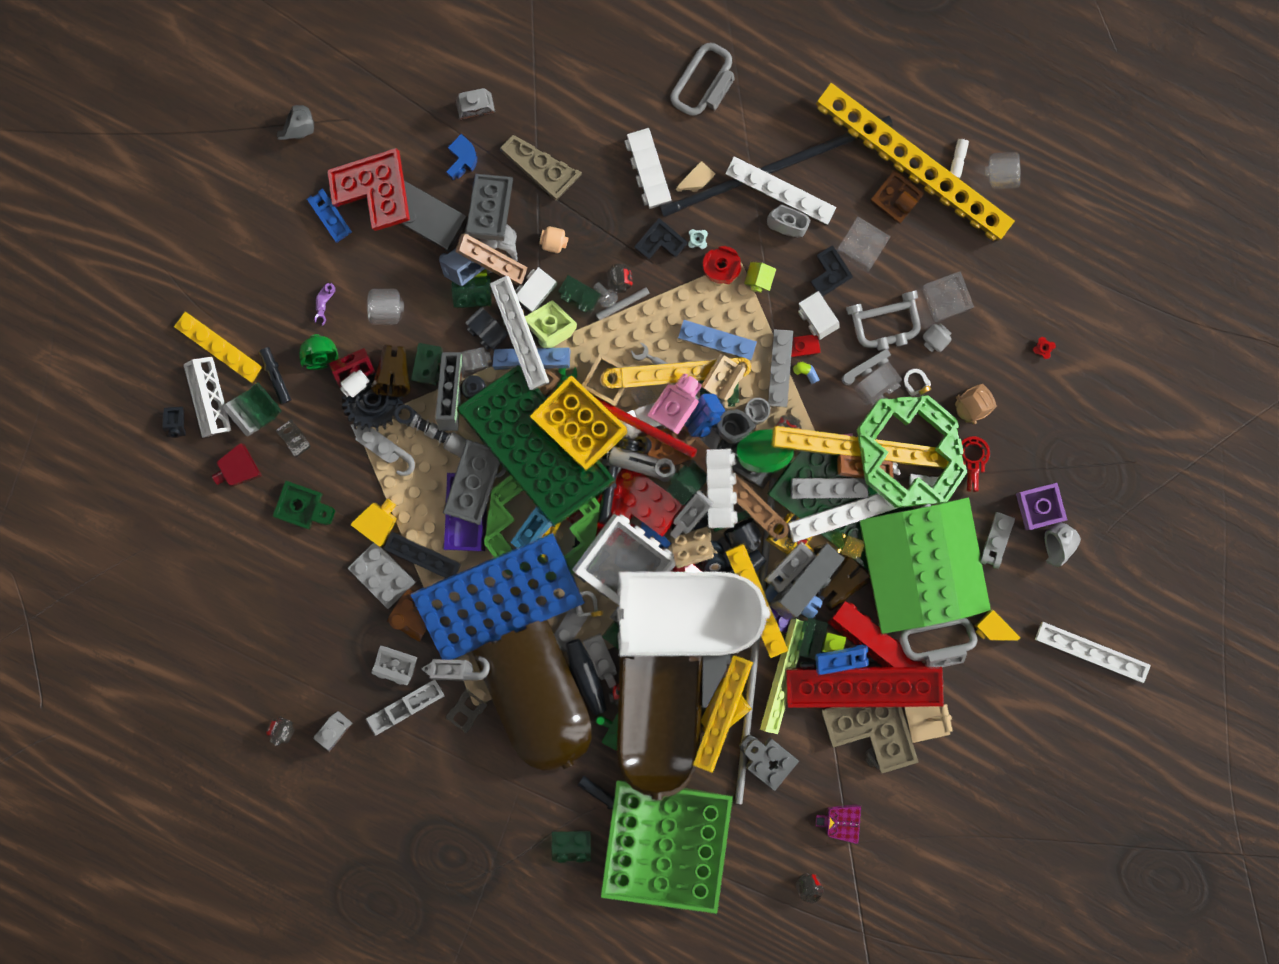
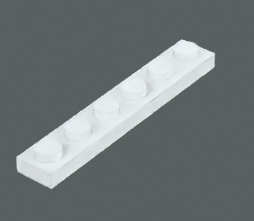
M733 157L725 173L828 225L836 209L835 206L736 157Z
M505 276L490 283L529 389L535 390L548 384V377L510 277Z
M877 493L868 496V498H861L787 524L792 541L797 542L896 508Z
M1041 622L1035 638L1039 642L1144 683L1151 666L1045 622Z

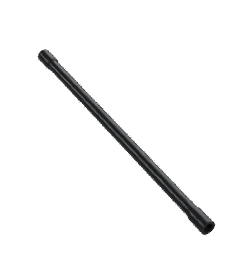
M890 116L880 119L888 126H893ZM870 125L863 127L866 134H872L873 129ZM846 133L758 169L772 174L857 140L860 137L855 138L850 133ZM733 178L681 200L660 206L663 217L679 212L681 209L744 185V183Z

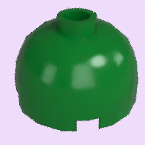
M319 334L311 335L301 344L299 349L301 366L306 365V368L309 370L327 368L328 363L339 359L335 343L330 338L320 336Z

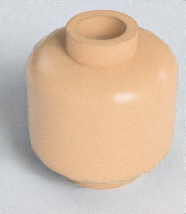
M548 226L546 230L542 229L539 244L542 245L543 250L560 253L562 248L566 249L568 237H565L563 229Z

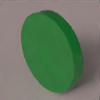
M764 429L752 432L741 440L737 446V456L744 468L753 472L767 473L785 467L792 460L794 450L772 447L773 430Z

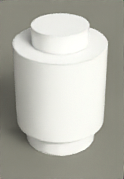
M361 370L354 371L341 382L342 387L340 389L347 397L350 395L353 398L367 387L366 384L370 381Z

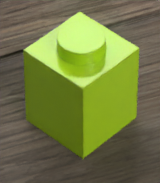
M750 262L744 284L750 286V290L761 293L762 290L770 291L776 269L764 263Z
M825 632L821 651L831 652L844 649L846 637Z

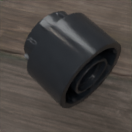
M753 518L743 520L735 524L734 527L724 531L731 549L744 544L747 553H750L761 544L760 538L762 535Z

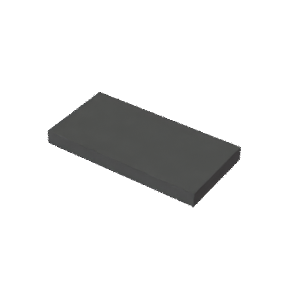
M475 174L465 234L477 239L504 241L513 177Z
M466 440L443 511L444 514L480 525L500 465L498 459L486 445Z

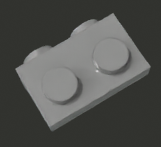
M380 646L371 674L382 679L392 680L400 685H408L413 675L417 657Z

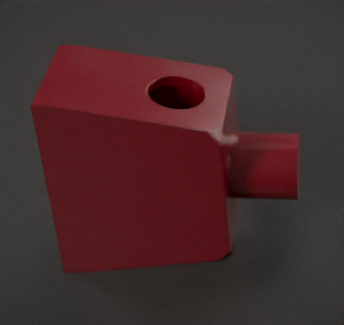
M240 443L217 461L220 471L213 474L212 478L217 485L227 481L229 486L233 487L259 478L262 475L245 444Z

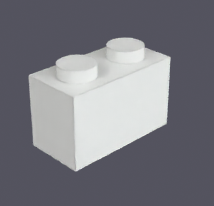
M539 267L536 271L533 269L528 274V281L525 285H520L515 291L519 303L530 312L537 310L557 285V282Z
M819 291L799 303L800 310L798 313L804 321L807 319L810 324L808 327L814 336L817 335L819 339H822L840 328L838 319Z

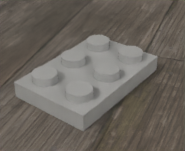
M375 543L348 567L387 609L393 606L416 583L382 547Z

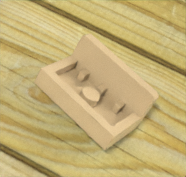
M720 354L701 388L710 394H715L718 399L727 401L732 396L737 383L743 378L746 368Z

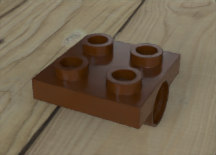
M894 170L870 201L901 224L924 193Z

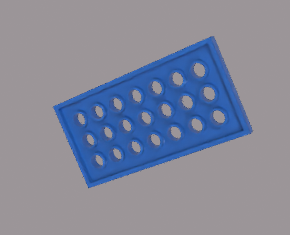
M553 533L411 594L443 660L455 659L490 641L500 640V636L513 630L515 633L519 632L530 623L545 621L585 604L584 598ZM544 554L548 557V561L540 563L537 557ZM528 562L531 568L524 571L520 568V564ZM506 569L511 570L513 576L505 578L502 575V571ZM552 571L557 577L554 580H548L545 574ZM492 577L495 580V584L488 586L484 579ZM535 579L539 585L536 588H532L528 585V581ZM473 584L477 587L478 591L470 593L467 590V586ZM515 586L519 587L521 593L513 595L510 589ZM556 589H562L565 594L562 597H556L553 592ZM457 592L460 595V599L454 601L450 599L449 594ZM500 594L504 600L497 603L493 600V596ZM543 596L547 602L544 605H540L536 602V598ZM435 599L440 600L442 607L435 608L432 605V601ZM481 601L485 603L486 608L478 610L475 607V603ZM520 604H527L529 610L521 612L518 606ZM460 609H465L468 612V616L462 618L457 612ZM508 611L512 617L505 620L501 617V613ZM446 616L451 620V623L443 625L440 622V618ZM487 618L492 619L494 625L486 627L483 621ZM473 626L477 632L475 634H468L466 628ZM455 633L458 635L459 640L452 642L449 640L448 635Z

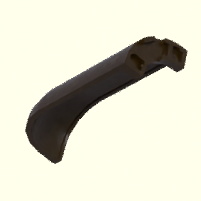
M548 620L530 623L519 632L515 633L513 630L500 636V640L490 641L473 650L472 654L480 672L483 670L484 664L479 661V658H485L489 663V673L483 679L509 740L519 757L529 766L542 771L554 770L560 767L564 770L573 766V761L579 759L588 750L591 741V722Z
M703 655L620 656L617 732L618 765L630 787L643 795L650 796L652 800H663V797L672 796L682 791L691 781L697 768L693 764L700 747Z

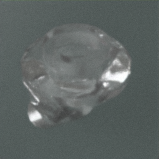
M599 282L594 285V288L602 295L599 299L602 307H611L616 303L618 295L613 290L607 291Z

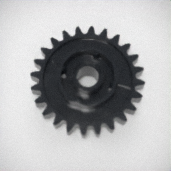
M376 372L373 376H366L370 382L353 398L350 395L342 397V402H344L342 409H345L344 415L349 416L348 421H354V427L360 424L361 430L368 427L369 432H371L373 427H375L376 431H379L380 426L386 429L387 423L393 425L392 419H395L397 407L404 405L403 401H401L403 397L376 395L372 391L371 386ZM372 399L377 401L375 404L368 403Z

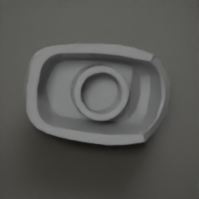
M780 205L773 209L767 218V225L770 229L797 238L804 236L810 223L808 216L785 205Z

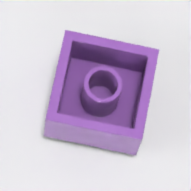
M1058 483L1016 493L1025 530L1067 520Z

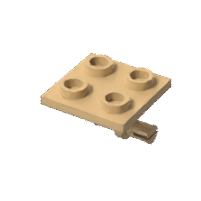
M944 704L943 707H904L912 743L947 736L953 731L950 722L952 717L948 713L947 704Z

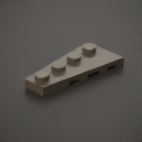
M512 135L500 148L503 154L555 201L582 175V172L572 169L568 164L552 158L546 152H541L535 146L515 135Z

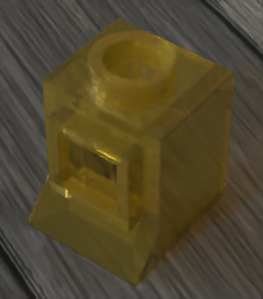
M842 533L841 537L845 538L846 542L843 550L837 548L836 551L857 559L862 553L864 541Z

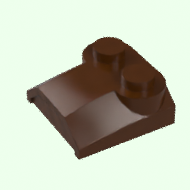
M408 589L391 612L387 622H389L392 628L401 630L420 642L427 627L411 597L413 591Z

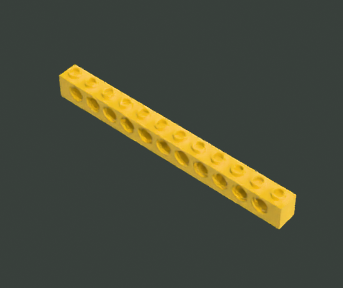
M830 83L816 102L817 109L821 113L831 115L833 117L832 120L837 125L847 127L849 129L848 132L853 137H860L864 140L863 144L870 149H876L881 158L886 161L888 159L892 161L897 170L908 173L910 175L909 178L917 184L920 182L925 186V191L931 195L936 194L940 197L939 201L947 207L949 205L956 209L954 212L958 216L968 218L974 228L984 230L986 232L985 235L992 241L995 239L997 241L1001 240L1015 222V220L834 84ZM834 102H839L842 105L841 111L834 110ZM848 114H855L857 122H850ZM864 125H870L872 127V134H866L864 132ZM880 136L887 138V145L883 146L879 143ZM895 148L902 149V157H897L894 154ZM910 159H915L918 162V168L910 167ZM925 171L933 173L932 180L925 178ZM941 182L948 184L949 189L947 192L940 189ZM957 193L963 195V203L956 201L955 195ZM971 205H976L979 208L977 215L971 212ZM987 216L994 219L993 226L987 225Z

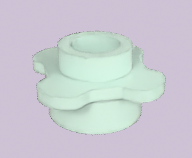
M690 230L689 247L706 248L707 231Z

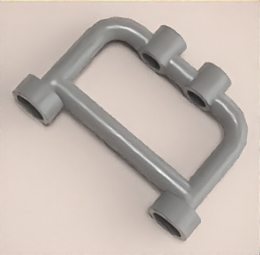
M917 291L902 294L903 302L863 311L861 304L846 307L848 315L852 314L859 343L866 348L877 347L878 351L888 349V344L896 343V347L908 344L907 340L916 337L921 329L915 299H918ZM909 308L913 323L911 331L872 341L865 338L861 323L862 319Z

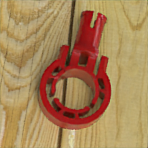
M972 436L965 438L962 441V446L969 442L965 445V448L975 445L981 449L983 445L987 455H984L985 451L982 449V457L977 461H971L966 458L965 454H962L963 464L966 465L967 463L966 491L971 492L973 484V492H978L979 463L981 464L980 473H985V465L990 457V448L985 440Z

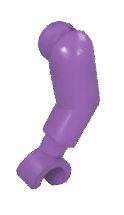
M332 283L324 285L316 296L317 315L314 319L315 324L319 317L324 320L322 326L326 323L324 316L326 302L335 293V286Z

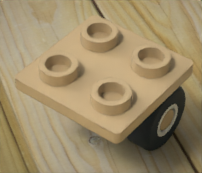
M708 527L694 530L687 534H681L676 539L671 537L677 568L703 561L705 572H723L725 570L726 560L723 556V546L718 541H711Z

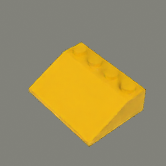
M572 375L530 416L585 470L611 450L627 434V428Z

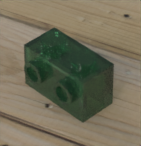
M567 275L558 291L562 300L569 304L570 302L577 305L576 308L584 313H587V311L592 313L601 299L600 293Z
M490 276L473 277L463 286H459L452 281L453 307L492 306Z
M418 343L411 379L413 382L436 386V382H439L440 378L439 367L443 352L442 347Z
M694 462L689 467L684 465L678 474L676 473L669 480L671 485L666 490L681 505H684L707 482V474Z

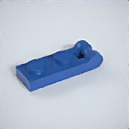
M323 188L314 197L310 196L307 198L336 243L352 233L336 207L332 205V201ZM324 200L325 204L319 207L317 203Z
M858 645L853 648L815 654L816 672L819 675L866 667L869 665L868 658H866L868 646Z

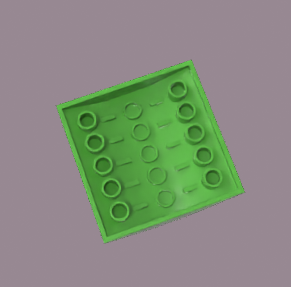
M969 497L870 517L859 521L881 634L954 621L991 610L982 563H980L981 557Z
M617 781L601 898L717 913L733 796L684 788L672 796L663 797V800L657 801L652 800L650 796L633 790L626 781Z

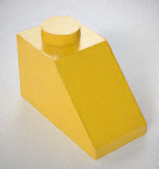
M994 610L988 611L974 625L977 628L975 632L983 640L985 638L987 640L1020 639L1014 630Z

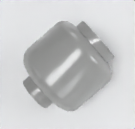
M941 323L939 325L933 324L923 335V339L926 341L924 346L931 352L934 350L941 352L951 342L950 335L952 333Z

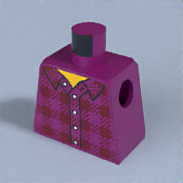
M855 804L828 807L827 816L816 815V827H826V835L829 837L858 844L861 806Z

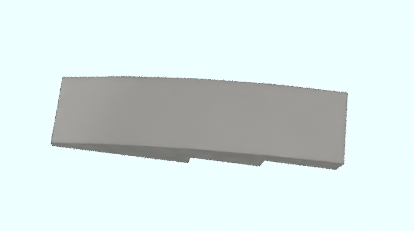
M433 680L365 720L374 736L444 697V694L436 680Z

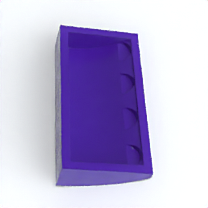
M447 473L446 502L456 473ZM487 504L480 525L445 514L444 550L485 551Z

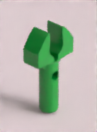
M576 367L574 368L572 374L568 375L567 377L565 373L567 368H559L558 373L561 374V379L558 385L556 386L554 392L571 375L575 379L578 377Z

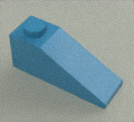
M535 507L510 543L519 548L540 539L552 525L541 511Z

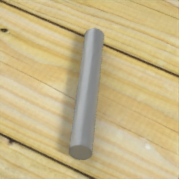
M645 287L597 313L596 316L600 321L650 293Z

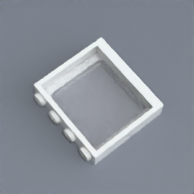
M613 514L572 571L620 606L618 595L619 572H671L676 564L673 558L674 554L666 548L663 551L658 547L660 545L658 541L652 537L650 539L644 536L645 532L638 526L634 528L628 524L630 520L622 514L620 516Z

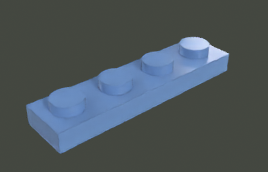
M683 320L678 337L680 340L746 358L750 361L757 344L756 341L687 320Z

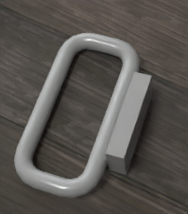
M714 43L702 45L671 93L673 106L691 116L700 114L707 105L709 108L716 110L735 79L733 72L729 71L732 65L731 54ZM707 51H714L724 57L725 63L699 105L691 108L680 102L678 96L703 55Z
M962 618L926 627L903 630L900 634V643L905 655L909 659L914 661L926 660V667H946L964 663L967 656L966 651L973 649L977 644V635L972 623L967 618ZM961 624L965 626L970 639L966 644L923 653H914L910 648L907 637L914 633Z

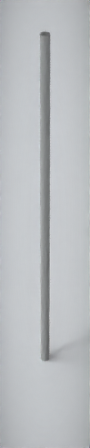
M770 478L768 492L777 481V478ZM768 495L767 505L774 510L775 499ZM765 529L762 556L766 559V562L760 568L759 582L763 591L766 589V581L764 579L767 576L770 543L765 540L770 534ZM760 638L752 644L750 661L753 664L748 675L746 702L752 710ZM752 710L744 716L741 742L747 735H750ZM741 750L735 796L736 804L743 803L745 766L747 765V756Z

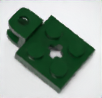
M285 481L273 517L310 530L313 521L330 525L336 511L333 507L320 503L323 493ZM301 500L303 506L296 511L293 503Z

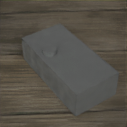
M404 181L410 221L400 223V225L450 252L467 223V216Z
M828 543L816 546L813 549L815 557L769 603V606L785 620L797 618L821 587L825 588L831 581L830 576L845 559Z

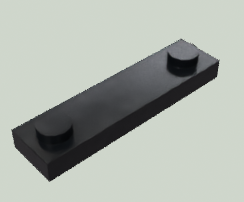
M391 532L384 547V550L444 578L457 574L461 567V563L395 532Z

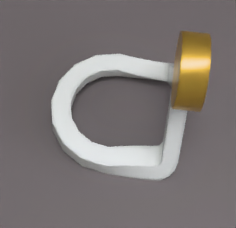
M911 369L905 374L904 385L911 396L922 395L931 389V383L922 370ZM914 372L919 373L926 384L917 391H914L908 383L909 375Z
M582 591V596L589 595L592 598L594 612L583 613L580 605L576 607L577 615L580 617L604 615L603 610L598 611L596 596L590 591Z

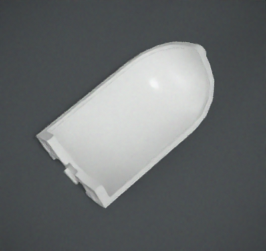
M619 572L618 595L620 606L617 607V622H620L618 633L620 656L725 655L737 653L750 647L760 638L766 619L770 615L769 607H766L765 599L760 589L749 579L737 574L725 572Z

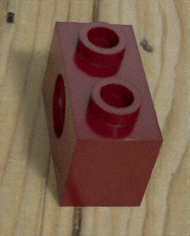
M365 348L329 363L340 388L342 387L341 382L354 371L361 370L365 376L375 373Z

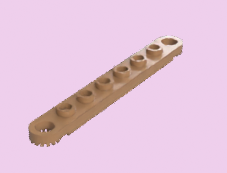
M683 426L681 430H685L688 435L682 442L697 449L692 459L707 473V450L711 449L698 437L691 436L688 427ZM673 432L672 436L677 439V434ZM736 474V484H733V492L737 494V503L772 537L776 539L786 537L789 532L787 523ZM776 524H782L785 528L781 535H777L773 531Z

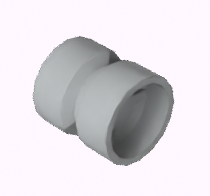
M753 398L746 404L744 413L751 418L754 424H761L769 417L770 406L762 398Z

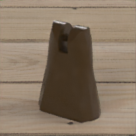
M384 345L371 389L376 395L405 397L410 393L405 347L397 346L395 355L397 357H391L392 345Z
M846 553L842 556L845 559L830 576L831 581L825 588L821 587L816 595L823 601L831 592L834 594L825 605L830 611L871 582L870 575Z

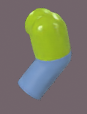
M798 362L797 365L793 366L794 373L797 375L801 373L807 375L811 384L820 381L812 365Z

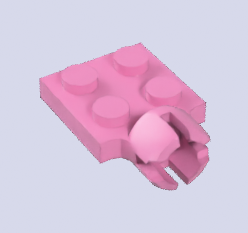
M685 373L681 375L675 385L668 383L647 415L676 434L679 433L699 403L695 396L700 390L701 384L692 376L687 377L688 374Z

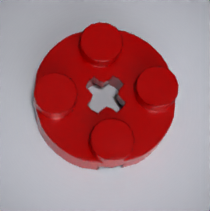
M728 246L718 247L719 249L710 250L703 259L705 276L715 283H732L739 275L742 267L738 253ZM722 262H725L726 267L719 268L717 265L718 263L722 264Z

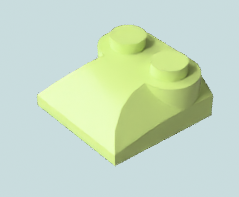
M553 300L525 316L529 329L538 337L539 344L544 348H552L572 335L577 327V323Z

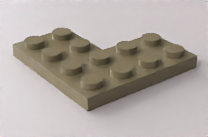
M830 707L821 710L833 748L870 737L881 774L918 763L901 707Z

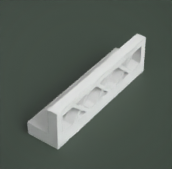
M213 357L193 359L185 363L184 368L202 438L231 431L227 412L223 409L225 403ZM201 363H208V373L202 370ZM207 381H210L214 386L212 392L206 387ZM212 399L218 402L219 408L217 411L211 406ZM217 417L223 421L224 428L217 429L215 422Z

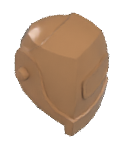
M984 384L973 386L961 396H956L955 406L957 415L965 420L966 423L972 422L973 425L977 424L978 420L988 416L997 407L992 393Z

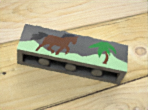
M442 352L435 418L439 431H458L460 413L457 408L461 406V384L464 374V361L461 352Z

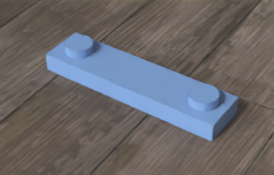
M569 347L537 348L544 369L570 367L571 350ZM494 349V370L513 369L517 365L521 367L515 349Z

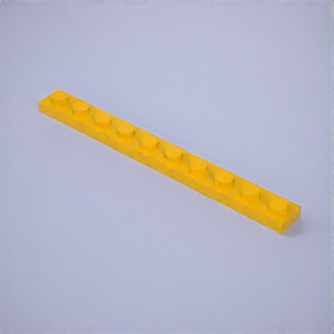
M778 426L773 427L772 447L861 457L858 437ZM875 439L876 442L889 452L884 459L886 461L945 469L949 463L935 451L936 447Z

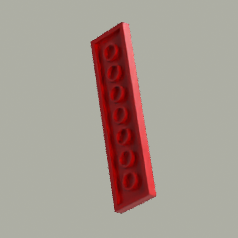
M864 667L819 675L816 672V668L786 669L788 708L944 706L943 667Z

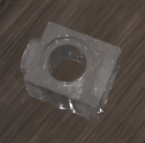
M484 347L461 352L466 372L489 368L488 363H491L489 351L486 352Z

